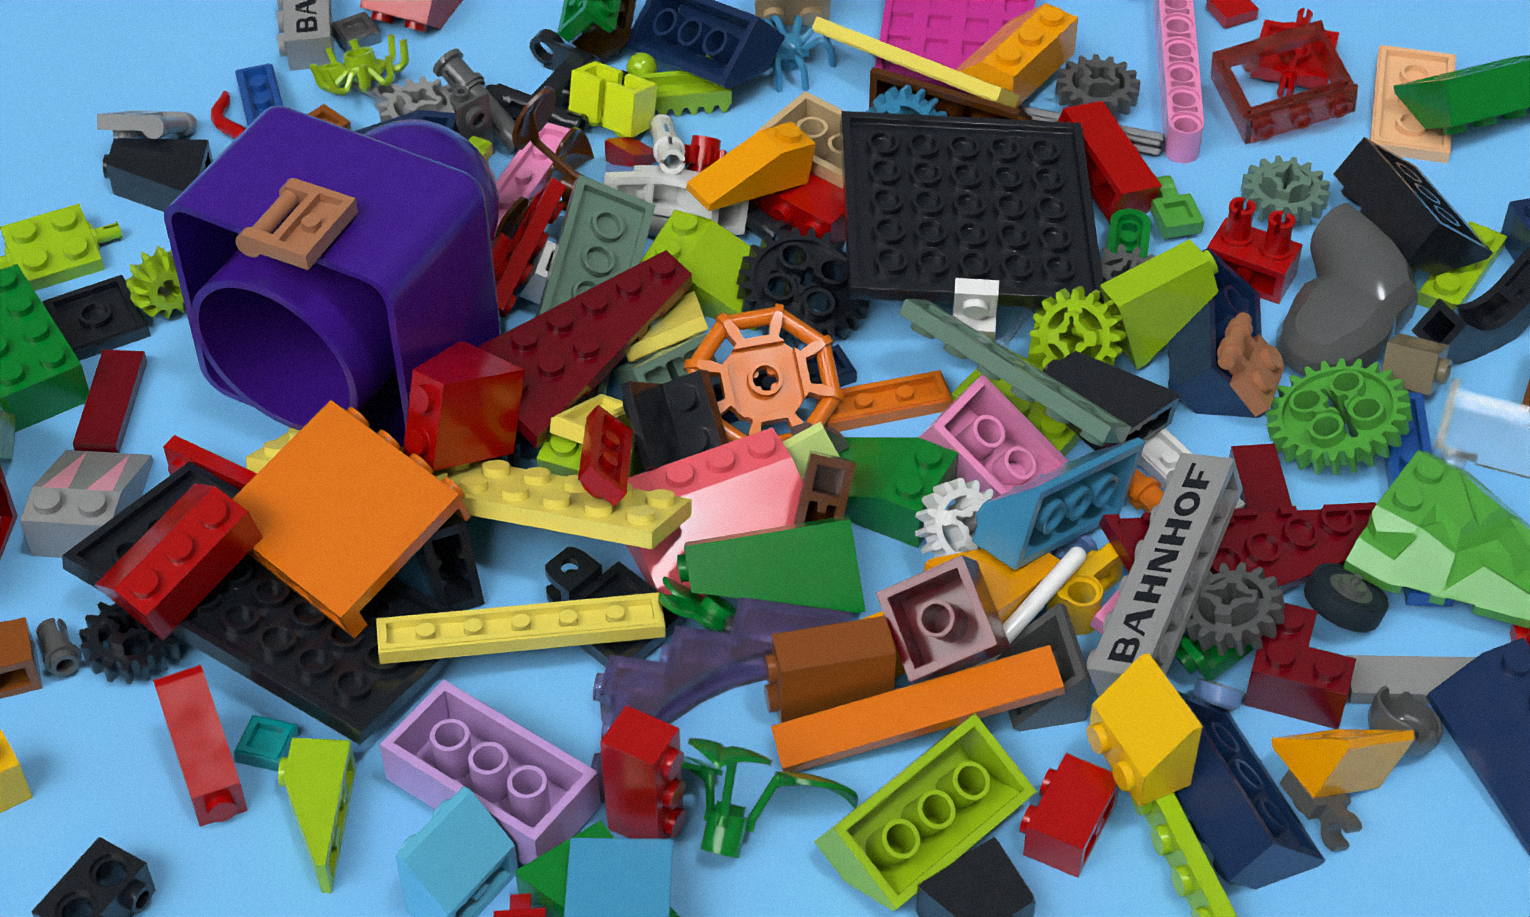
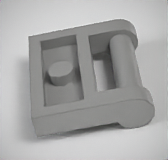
M131 110L97 114V130H112L113 138L146 136L150 139H159L168 133L184 136L192 134L197 126L194 115L189 112Z

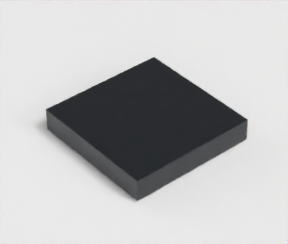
M118 275L42 301L79 361L101 354L103 349L112 350L151 336L148 324L141 310L130 299L131 292L126 287L123 275Z

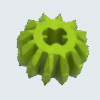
M157 245L153 256L141 252V264H129L130 272L133 276L125 279L126 287L131 292L130 299L136 307L142 308L152 318L160 313L162 317L169 319L172 310L175 308L185 313L184 300L172 251L166 252L163 247Z

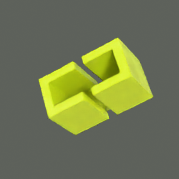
M594 61L572 70L569 110L587 115L589 126H602L614 131V134L618 137L634 138L637 134L651 127L650 121L655 116L658 84L632 74L625 75L624 86H622L623 71Z

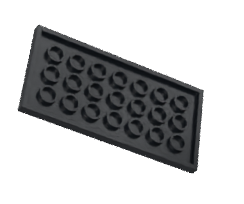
M189 461L62 555L63 569L98 589L95 584L195 483L216 486L231 499L241 490ZM248 554L171 632L173 635L358 745H361L456 658L388 664L379 663L376 618L453 611L395 577H392L360 611L368 625L354 639Z

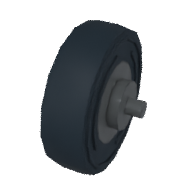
M1335 563L1318 565L1311 573L1304 587L1305 598L1311 607L1323 618L1339 627L1355 632L1375 630L1389 607L1388 598L1383 590L1364 580L1361 574H1353L1343 569L1344 565Z

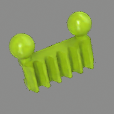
M636 53L627 62L626 69L628 74L658 84L655 111H658L659 114L666 115L668 110L673 109L676 116H681L683 109L688 108L692 115H696L699 107H704L706 113L711 114L716 105H719L723 113L727 112L729 105L732 104L731 87L728 89L684 71L657 72V64L654 58L647 53Z

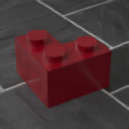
M1285 603V608L1283 609L1284 624H1275L1277 636L1275 638L1261 637L1263 648L1257 649L1244 705L1317 725L1339 729L1356 658L1309 647L1317 611Z

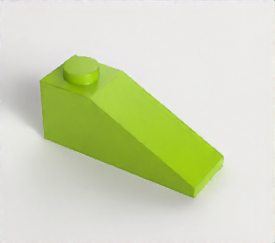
M292 738L288 757H281L279 762L278 783L280 787L286 788L292 813L322 893H332L357 769L351 740Z

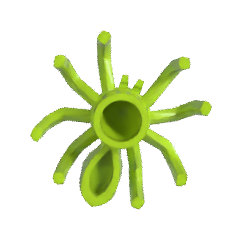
M393 34L388 35L389 55L385 56V61L376 59L372 47H360L357 39H351L349 43L352 50L343 54L345 63H338L332 47H329L325 50L330 63L320 66L310 64L309 67L318 87L324 91L344 96L349 93L354 81L359 83L360 91L367 93L372 81L376 80L381 86L388 87L394 80V73L402 72L408 65L407 39L399 41L401 61L397 65L393 64L396 59L395 35ZM384 70L387 72L385 79L380 75Z

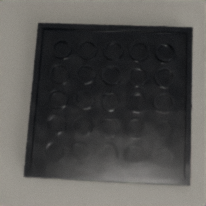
M841 111L840 137L849 299L885 301L920 299L929 300L932 303L954 304L955 279L966 278L999 280L998 306L1043 307L1042 302L1045 299L1052 297L1056 300V292L1066 288L1071 296L1072 290L1078 286H1083L1086 297L1092 291L1099 290L1100 297L1098 302L1101 304L1105 303L1100 289V285L1103 284V276L1081 123Z

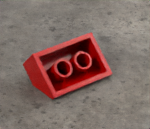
M195 483L95 586L160 639L164 640L249 553L263 536L249 511L216 486Z

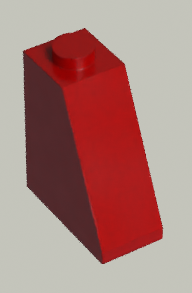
M198 665L153 680L170 739L199 826L202 827L213 822H223L234 815L248 811L241 783L202 666Z

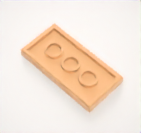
M1379 45L1370 140L1399 157L1448 163L1451 152V134L1443 135L1442 128L1425 129L1394 93L1393 85L1455 71L1456 55Z

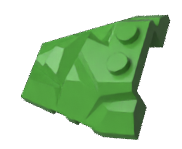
M1418 450L1376 504L1366 528L1355 542L1343 569L1353 574H1361L1364 580L1384 591L1399 594L1402 587L1429 593L1428 602L1443 606L1446 598L1471 604L1472 614L1530 628V525L1472 474L1428 451Z

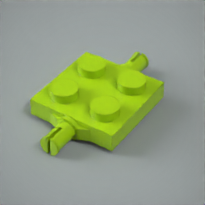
M79 203L0 226L5 242V255L0 256V270L18 264L34 291L105 270L99 253V244L123 238L118 221H115L114 223L94 228L85 219Z

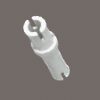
M658 114L651 119V127H649L654 142L653 155L657 162H659L662 171L671 175L677 174L685 166V163H683L685 161L684 144L675 132L673 120L668 115Z

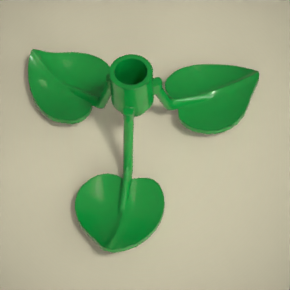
M689 738L688 744L696 748L714 764L713 766L705 761L684 756L681 768L690 770L705 782L706 810L703 820L707 822L700 848L702 850L739 858L745 831L754 832L757 819L775 790L779 787L800 785L823 787L841 795L854 808L858 805V795L856 792L839 782L808 773L775 771L774 776L748 818L744 817L746 807L731 803L737 763L749 762L771 766L772 760L743 747H726L722 743L713 740ZM727 766L722 801H716L715 805L714 774L722 776L723 770L720 768Z

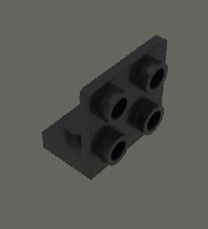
M698 370L663 384L633 381L622 384L621 387L624 395L623 409L626 416L631 420L636 438L634 442L635 453L645 470L659 468L728 443L708 370Z

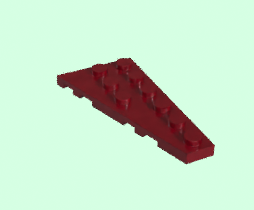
M665 250L477 347L525 369L517 429L536 449L546 440V433L550 430L551 418L570 409L581 396H588L625 357L626 349L635 340L639 342L647 334L648 326L657 316H664L692 286V273Z
M1376 503L1324 504L1322 509L1297 510L1296 506H1281L1277 511L1257 512L1256 508H1237L1233 512L1209 571L1213 574L1220 573L1219 568L1222 563L1228 566L1229 571H1234L1239 563L1243 562L1249 573L1261 567L1264 570L1265 579L1274 576L1277 580L1278 590H1282V592L1304 584L1313 570L1320 564H1345L1355 542L1366 528ZM1151 512L1143 513L1140 518H1120L1119 514H1105L1099 522V526L1128 572H1130L1135 561L1137 543L1140 540H1144L1149 529Z

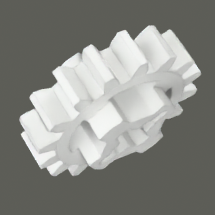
M957 478L934 486V493L923 496L921 499L928 509L916 512L915 515L917 519L924 522V528L915 531L916 536L925 537L927 544L921 548L922 554L932 552L935 557L977 550L978 545L972 542L978 524L976 522V514L985 501L992 499L994 491L990 488L979 492L980 484L978 480L965 483L963 478ZM952 500H955V504L948 506V510H945L946 506Z

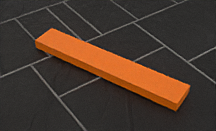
M1047 645L772 725L771 729L782 770L784 772H798L957 726L974 713L981 719L1065 694V688L1051 646Z

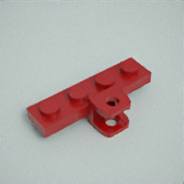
M554 177L534 195L513 238L510 239L503 233H500L491 242L499 316L502 318L509 313L515 304L517 297L512 293L523 284L533 267L531 264L548 238V234L544 232L547 224L551 225L563 209L564 204L559 200L567 186Z

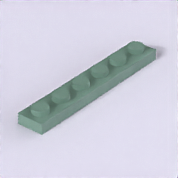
M905 299L899 315L912 322L911 329L916 333L931 339L934 337L945 343L943 349L949 354L960 359H967L968 357L979 364L977 371L984 376L997 381L1003 379L1012 385L1010 391L1014 395L1029 402L1036 400L1047 407L1045 413L1052 419L1064 424L1071 422L1082 429L1080 436L1085 440L1098 446H1104L1105 443H1122L1125 441L1132 428L1125 422L929 300Z

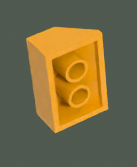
M1047 3L1011 19L955 70L1020 95L1015 107L1017 108L1074 55L1078 17Z

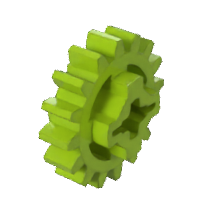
M1083 286L1074 288L1071 296L1067 289L1064 288L1056 292V300L1052 297L1045 299L1042 305L1046 311H1038L1032 317L1040 324V327L1030 331V336L1040 339V344L1032 349L1033 352H1044L1047 356L1041 365L1045 368L1052 360H1061L1074 351L1089 356L1091 355V347L1099 344L1102 347L1095 359L1113 366L1114 364L1110 357L1116 358L1123 352V349L1116 345L1115 342L1126 337V332L1116 330L1115 324L1119 323L1123 316H1112L1109 312L1114 302L1112 300L1103 304L1098 302L1100 297L1099 290L1092 291L1086 297ZM1067 307V312L1064 313V321L1054 323L1057 314ZM1075 326H1076V332L1079 333V334H1083V336H1084V339L1081 340V341H1080L1079 335H1077V334H1072V330H1071V329L1074 328Z

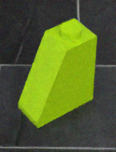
M1191 239L1100 285L1104 302L1109 300L1114 302L1109 310L1112 316H1123V319L1115 324L1116 330L1126 332V337L1118 341V346L1123 349V353L1136 369L1145 366L1218 293L1214 277L1218 273L1217 264L1208 250L1202 252Z

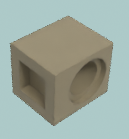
M1399 333L1387 342L1381 372L1391 369L1394 380H1403L1404 389L1430 396L1441 384L1446 385L1450 377L1452 360L1447 359L1450 345Z

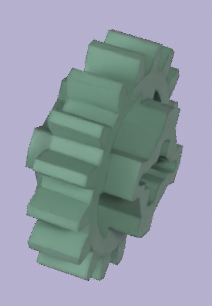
M1276 156L1273 163L1262 158L1260 159L1259 167L1250 165L1248 174L1243 175L1240 191H1242L1241 197L1245 198L1244 203H1247L1250 199L1256 204L1255 212H1259L1258 221H1264L1272 212L1281 210L1284 211V223L1287 214L1290 213L1295 217L1296 221H1300L1307 226L1310 225L1311 217L1320 219L1323 209L1327 208L1330 183L1329 181L1322 180L1324 174L1322 170L1311 171L1312 163L1307 162L1299 165L1297 157H1292L1290 161L1283 162L1280 156Z

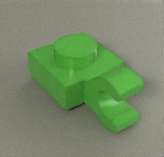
M1170 175L1157 177L1162 187L1156 199H1152L1150 212L1163 239L1202 233L1204 220L1191 193L1179 195L1173 178Z

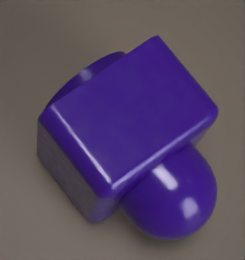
M273 106L264 110L164 211V222L200 370L206 380L223 395L252 406L271 419L296 430H301L330 400L344 410L353 407L368 421L371 430L375 433L384 430L397 441L400 447H404L413 369L457 342L464 341L478 347L501 335L491 241L495 235L499 218V194L493 173L479 150L468 139L453 129L426 120L409 119L394 121L380 125L363 135L288 107ZM290 178L299 179L354 197L357 202L358 213L309 270L261 254L255 258L249 257L242 253L235 243L236 237L245 227H252L280 196V188Z

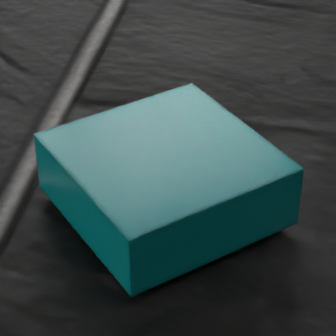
M252 714L234 750L236 762L278 772L281 757H288L292 738H298L300 735L298 725Z

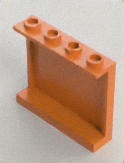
M330 400L245 485L233 500L249 511L263 536L249 551L248 555L355 639L368 625L360 614L365 605L453 513L465 521L471 516L462 501L465 493L455 482L447 477L440 481L432 475L433 470L417 454L412 453L410 457L406 456L400 451L401 447L397 441L387 432L380 430L378 433H375L371 430L368 421L356 409L349 407L347 410H344Z

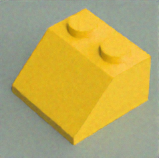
M1146 653L1139 656L1092 703L1089 726L1086 729L1089 744L1095 753L1103 754L1112 767V773L1119 788L1124 792L1128 791L1139 807L1191 785L1202 725L1151 655Z

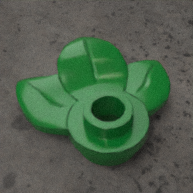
M666 576L663 577V584L672 594L664 595L661 592L658 596L659 602L666 609L678 616L693 618L702 627L715 634L733 631L736 626L734 619L738 615V611L729 602L715 595L706 594L702 598L697 593H691L690 588Z

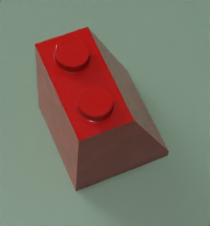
M464 341L457 342L414 368L403 453L408 457L412 453L417 454L433 471L514 454L525 369Z

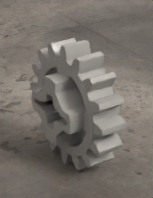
M421 77L419 83H413L409 78L405 79L406 86L401 87L393 84L392 93H383V102L378 103L381 122L417 110L454 113V107L450 103V95L453 93V88L449 84L442 87L441 79L439 78L433 82H428L426 77Z

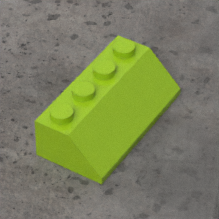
M974 713L828 829L814 843L846 883L894 912L917 893L918 884L952 864L1037 791L976 713Z

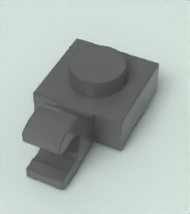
M1288 770L1279 784L1292 799L1296 809L1304 814L1308 820L1316 818L1320 820L1321 837L1327 848L1332 851L1348 849L1350 844L1343 837L1341 829L1345 833L1359 832L1363 828L1358 817L1346 809L1351 803L1349 797L1343 793L1313 798L1292 771Z

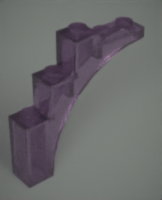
M740 597L736 615L727 616L724 632L675 625L671 644L663 643L659 662L609 655L605 672H598L596 674L593 687V701L600 702L601 721H603L601 740L626 705L672 724L690 710L709 699L734 688L767 680L764 655L771 654V634L851 621V612ZM595 752L591 768L598 771L600 802L605 803L601 753Z

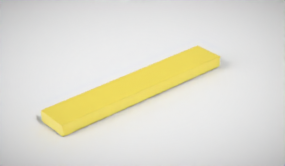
M816 16L812 29L816 33L989 101L1015 108L1020 97L1018 94Z
M660 593L376 618L379 663L388 664L665 637V621L662 604L658 599Z

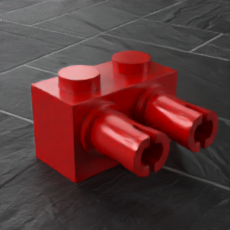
M1233 198L1229 203L1228 218L1225 217L1207 248H1210L1260 294V298L1280 304L1297 275L1303 244L1291 240L1296 219L1292 214L1288 213L1284 223V211L1276 210L1268 217L1266 232L1252 227L1256 204L1249 199L1246 209H1244L1245 198Z

